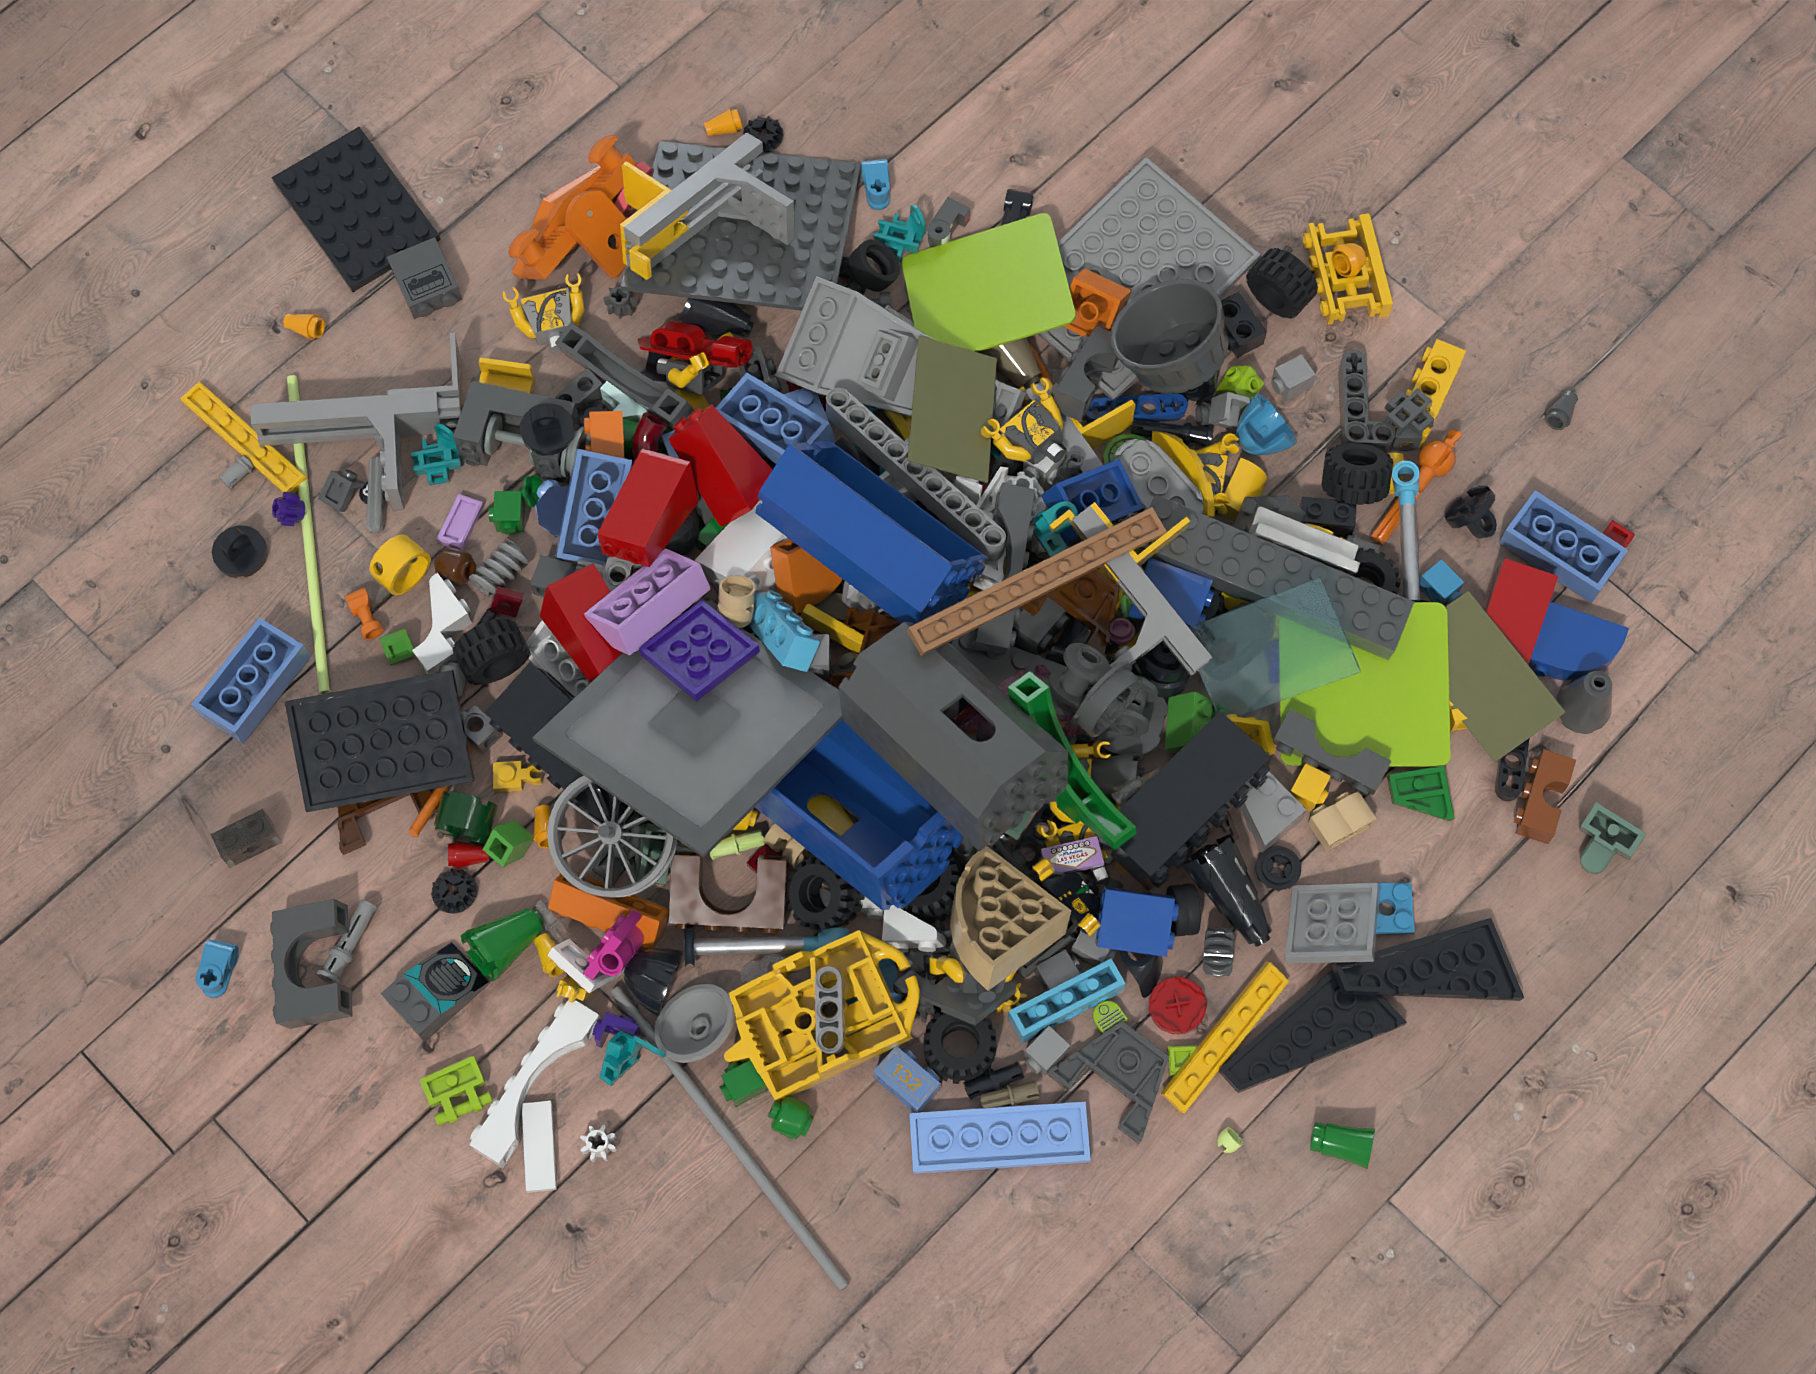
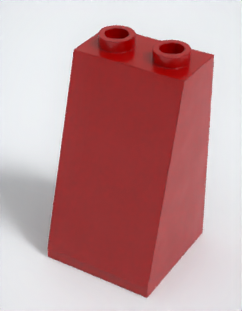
M712 404L703 410L698 407L687 419L682 417L673 426L675 431L668 440L679 459L690 462L695 486L717 523L723 527L750 512L760 500L758 498L759 491L773 469Z
M646 449L640 451L597 533L603 554L646 567H650L699 502L689 461Z
M1505 558L1498 566L1484 611L1524 661L1529 664L1559 576Z
M593 563L548 585L540 612V618L590 683L623 653L613 648L584 615L585 612L610 593L609 588Z

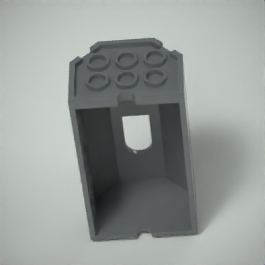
M903 622L862 651L853 664L857 668L850 678L845 677L839 686L842 719L978 851H981L987 845L995 844L1008 829L1016 828L1022 822V814L1024 812L1038 811L1042 808L1045 801L1065 790L1068 785V751L949 642L921 656L907 633V629L914 624L912 622ZM963 697L995 727L996 732L987 741H974L942 712Z

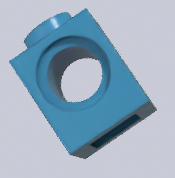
M1440 560L1421 576L1419 584L1420 590L1432 602L1446 605L1462 595L1460 591L1464 581L1447 564Z

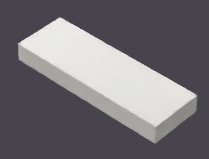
M552 1102L522 1103L526 1192L557 1190Z

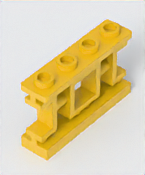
M1370 213L1359 215L1356 221H1354V218L1348 219L1347 231L1326 234L1323 223H1318L1316 227L1314 223H1308L1306 233H1303L1302 236L1305 249L1309 250L1308 265L1310 271H1314L1316 284L1318 285L1317 294H1320L1321 298L1319 303L1320 313L1322 317H1326L1327 325L1333 324L1334 320L1344 321L1345 309L1367 306L1369 317H1374L1377 313L1379 318L1389 317L1393 301ZM1358 236L1359 244L1366 253V262L1358 273L1359 276L1337 279L1335 268L1332 264L1333 252L1325 253L1323 259L1320 247L1355 242ZM1369 281L1372 293L1358 295L1356 288L1367 287ZM1346 290L1347 297L1337 298L1334 304L1331 292Z

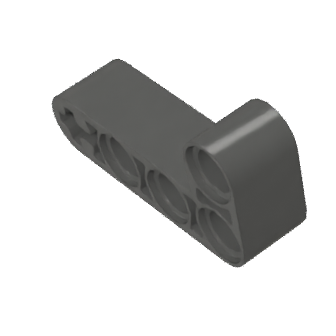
M1348 350L1342 357L1338 371L1341 444L1362 443L1375 446L1387 453L1391 449L1395 438V428L1390 423L1386 425L1385 421H1369L1366 358L1359 350ZM1348 388H1355L1358 392L1350 391ZM1350 411H1354V412L1358 413L1359 415H1358V416H1354V415H1351L1349 412H1350ZM1350 435H1355L1359 437L1360 440H1354L1350 437ZM1376 436H1383L1387 440H1380Z

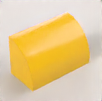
M1240 458L1225 491L1231 502L1224 503L1228 510L1225 514L1220 515L1236 521L1244 498L1262 495L1268 478L1260 467L1246 459Z

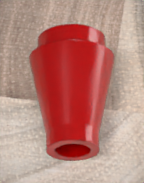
M461 841L448 843V866H455V869L488 862V854L483 851L485 845Z

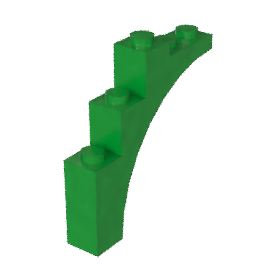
M1030 671L1008 686L1009 698L1068 751V785L1062 793L1056 795L1057 808L1076 824L1081 821L1114 850L1136 835V826L1109 801L1077 758L1058 721L1049 686Z

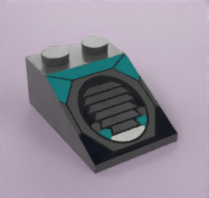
M451 942L403 973L381 995L415 1033L426 1042L485 989L490 982Z

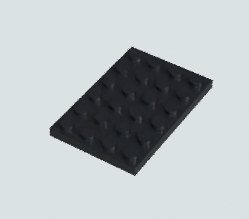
M360 127L271 177L278 190L352 293L391 270L387 256L434 237L437 242L441 240L438 232Z
M454 670L284 701L306 813L475 781Z

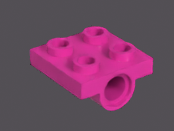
M633 909L627 917L621 915L601 939L599 945L586 959L590 965L583 974L593 980L599 972L607 976H616L621 973L644 942L643 933L636 926L642 917L640 913Z

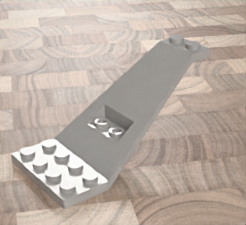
M816 276L775 376L824 396H827V393L833 388H843L865 406L911 417L918 337L932 338L863 294ZM995 379L993 419L998 421L1001 428L1019 412L1026 392Z

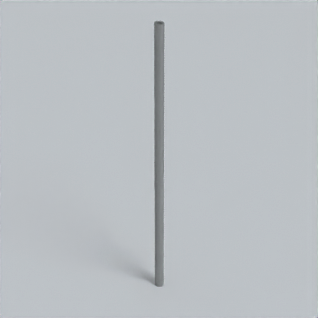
M621 986L615 987L611 994L627 1015L637 1022L636 1024L639 1026L640 1032L647 1041L658 1048L655 1042L654 1029ZM666 1056L661 1058L838 1290H844L849 1285L848 1281L681 1064L670 1060Z

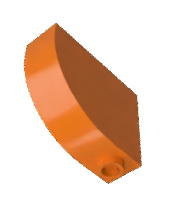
M789 538L770 547L777 593L783 596L785 603L793 607L792 611L795 614L802 613L807 604L813 606L827 598L842 581L841 577Z

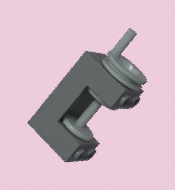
M471 381L453 439L462 461L470 466H488L490 457L496 452L500 441L525 446L520 435V422L527 411L542 403L557 404L565 408L573 419L575 425L573 440L570 441L564 451L555 455L542 456L530 449L529 459L531 464L535 465L537 475L543 481L555 480L564 483L567 477H571L576 449L585 450V445H589L590 434H585L584 426H581L574 402Z

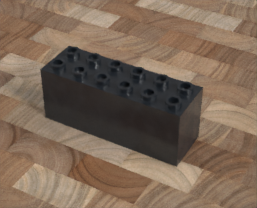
M529 662L485 713L492 719L489 724L501 734L504 732L511 737L508 742L519 752L523 750L530 756L527 760L536 769H542L549 774L547 779L558 789L562 788L565 790L571 783L584 775L534 742L532 737L567 706L575 696L548 671ZM595 783L594 785L611 820L614 796ZM587 787L572 802L588 811L590 815L601 823H604L605 821L591 789ZM622 801L619 802L618 820L628 808V805ZM635 810L632 811V813H631L630 816L627 818V820L625 821V823H626V822L629 820V818L634 814Z
M1220 711L1119 810L1136 826L1137 834L1116 850L1100 837L1099 845L1147 891L1151 890L1154 886L1159 888L1168 879L1169 875L1167 873L1174 866L1179 868L1188 859L1189 855L1187 853L1194 846L1198 849L1205 843L1209 837L1207 833L1213 827L1218 829L1226 822L1229 817L1227 813L1233 807L1239 809L1248 799L1247 793L1253 787L1257 790L1268 779L1266 775L1270 771L1271 756Z

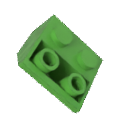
M1195 691L1169 697L1165 750L1176 755L1216 714L1221 711L1223 714L1228 715L1230 714V709Z

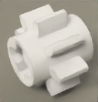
M602 1125L600 1130H594L592 1126H589L590 1133L587 1136H580L581 1140L587 1145L581 1149V1152L583 1154L591 1152L590 1160L593 1163L597 1157H602L607 1162V1154L610 1151H617L616 1147L611 1144V1141L615 1140L616 1136L614 1133L606 1135L607 1128L605 1125ZM602 1138L605 1144L604 1146L599 1145L596 1150L592 1143L593 1141L598 1142Z

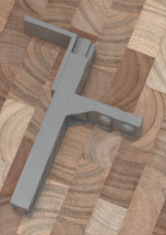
M450 333L452 386L387 390V395L250 404L251 426L257 433L259 445L272 446L373 438L382 449L380 450V461L384 469V475H381L382 490L385 492L386 502H391L393 511L404 510L400 436L436 434L434 426L437 423L447 428L456 427L463 408L460 353L455 333Z

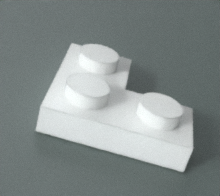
M570 939L552 947L548 954L559 968L569 974L588 993L621 976L624 972L623 969L616 976H607L599 972L593 980L583 974L590 965L586 961L589 956Z

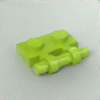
M474 1055L419 1079L429 1106L433 1108L442 1104L444 1108L443 1112L434 1115L438 1126L447 1122L452 1124L459 1120L458 1117L472 1111L477 1113L483 1110V1106L493 1102L489 1091L479 1096L476 1092V1088L485 1085L486 1082ZM467 1093L468 1101L453 1106L451 1099Z

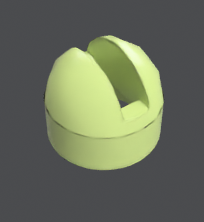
M1226 1127L1217 1137L1218 1147L1222 1144L1225 1146L1224 1153H1233L1243 1145L1239 1135L1230 1127Z

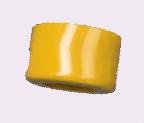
M405 534L396 535L388 539L376 551L370 562L369 572L392 595H403L414 588L425 576L431 562L430 554Z

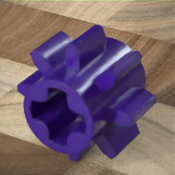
M283 492L282 497L275 498L273 501L272 515L274 518H278L277 521L281 522L282 526L294 527L295 521L298 522L304 518L305 503L300 500V497L296 496V493Z

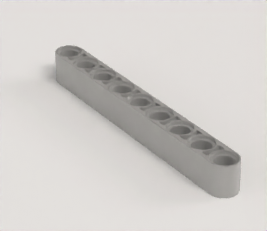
M833 388L827 393L826 415L835 426L958 536L987 556L986 560L995 561L1003 556L1006 534L996 522L935 468L907 461L909 445L847 390ZM969 524H975L977 526L971 527L969 526ZM988 542H996L997 544L993 545L989 544Z

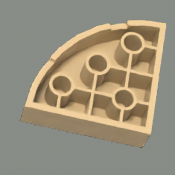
M986 846L971 857L958 880L950 922L953 944L960 960L970 974L989 991L1066 934L1071 910Z

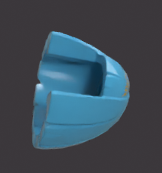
M1256 394L1250 400V404H1247L1236 427V437L1239 438L1237 441L1239 446L1249 454L1260 456L1287 450L1297 443L1293 430L1287 425V421L1284 420L1282 414L1276 411V407L1266 397Z

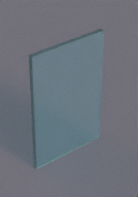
M1321 577L1188 627L1212 656L1209 662L1198 671L1217 714L1221 711L1225 715L1236 714L1240 716L1361 672L1353 649L1350 646Z

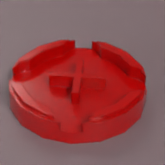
M1183 976L1166 978L1153 988L1150 995V1016L1161 1030L1170 1034H1186L1193 1031L1203 1020L1206 1012L1205 995L1193 980Z

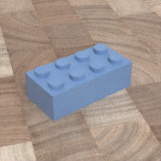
M749 373L742 377L716 407L718 412L756 452L776 464L789 444L807 442L811 445L817 441L830 440L834 443L836 440L828 421Z
M576 449L555 557L577 562L580 558L601 565L607 562V558L610 556L602 553L597 533L630 472L632 460Z
M1536 490L1507 527L1499 544L1539 570L1559 576L1557 580L1559 583L1590 603L1597 597L1628 552V549Z
M259 617L195 698L191 706L201 718L244 744L310 659V655L303 644Z

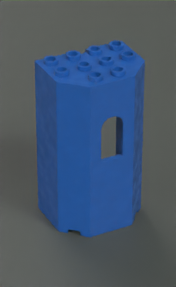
M830 440L813 442L811 445L807 442L789 444L759 491L758 498L762 501V504L760 503L756 507L755 513L900 623H919L957 604V602L963 601L970 592L968 586L973 579L977 580L985 570L983 564L988 558Z
M843 719L755 806L761 813L881 910H889L891 905L897 908H905L947 869L950 860L947 858L952 851V847L958 848L964 838L957 829L853 731ZM816 796H829L859 821L840 836L808 810L807 805Z

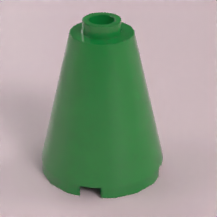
M525 908L466 930V932L461 934L462 944L468 942L471 949L467 951V954L475 967L485 978L491 975L490 981L493 982L500 978L536 937L542 933L541 925L544 924V921L536 910L531 911L529 908Z

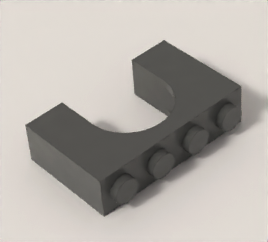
M329 899L273 911L270 931L273 936L271 959L274 964L272 987L275 992V1005L273 1007L275 1023L293 1029L353 1017L351 988L338 982L305 988L299 978V962L302 954L310 944L322 938L349 933L348 905L336 899Z

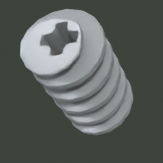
M505 538L506 543L498 545L499 551L491 553L492 559L486 558L483 561L485 567L479 566L476 569L477 575L471 574L469 576L471 583L487 597H490V593H495L497 585L504 588L507 587L504 581L505 577L514 580L515 577L511 570L513 569L520 573L522 569L518 564L519 562L526 565L529 563L524 552L509 539Z

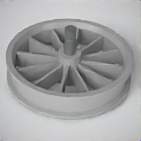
M585 776L578 778L559 796L551 811L548 823L549 850L560 873L580 890L603 897H627L651 887L664 875L671 865L676 853L678 840L667 832L666 836L630 833V828L648 819L643 816L626 824L625 821L634 810L628 806L618 820L620 800L614 796L612 819L610 820L594 785L595 783ZM587 787L591 789L605 821L604 823H601L572 802ZM569 805L596 823L600 828L598 830L562 827V822ZM561 831L598 834L599 838L564 854ZM630 837L665 840L663 852L658 862L628 842ZM603 842L579 876L566 858ZM625 845L655 865L639 881H637L623 850ZM609 847L605 888L589 883L585 878L606 848ZM615 849L618 850L632 881V884L620 888H611Z

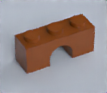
M1543 749L1539 757H1533L1529 767V772L1533 773L1531 782L1526 781L1521 797L1525 798L1523 808L1518 807L1514 818V823L1518 824L1516 834L1549 844L1555 835L1562 810L1548 805L1543 798V792L1551 790L1563 794L1569 786L1576 759Z

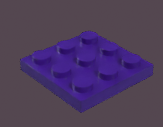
M703 600L699 601L639 647L640 655L696 702L760 652L759 645Z

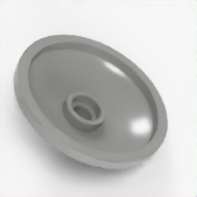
M698 984L680 991L667 1002L657 1018L654 1037L658 1049L664 1052L665 1056L670 1060L681 1063L694 1062L713 1053L727 1039L734 1025L735 1011L730 996L724 989L713 984Z

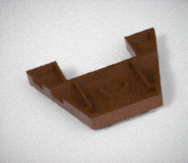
M1095 569L1021 607L1034 616L1040 611L1044 602L1049 597L1091 630L1084 644L1094 647L1106 658L1105 649L1110 640L1109 628L1111 620L1114 619L1119 587Z
M848 608L844 624L859 633L865 632L860 654L902 623L887 612L885 615H881L873 610L860 612L857 608ZM853 672L831 675L828 683L839 690L845 677L850 678Z
M430 790L339 806V849L342 855L367 845L356 819L409 795L419 814L432 794ZM439 804L433 814L437 813Z

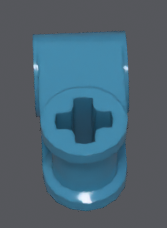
M887 159L862 161V179L865 185L868 205L875 210L885 209L890 203Z
M211 939L206 941L195 979L197 985L206 996L218 998L226 992L239 955L237 944Z

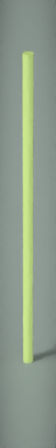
M296 375L287 376L289 402L300 401L298 378ZM304 443L293 444L296 468L308 479ZM305 480L299 485L298 494L300 500L305 503V515L301 523L319 694L330 693L309 484L308 480Z

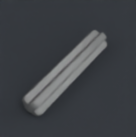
M371 457L369 459L366 528L370 533H379L383 529L384 491L381 485V475H384V469L381 466L380 457Z

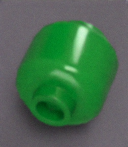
M790 1096L784 1097L781 1102L775 1101L768 1114V1117L772 1119V1130L793 1140L797 1139L800 1135L804 1137L807 1134L814 1118L810 1114L811 1108L809 1105Z

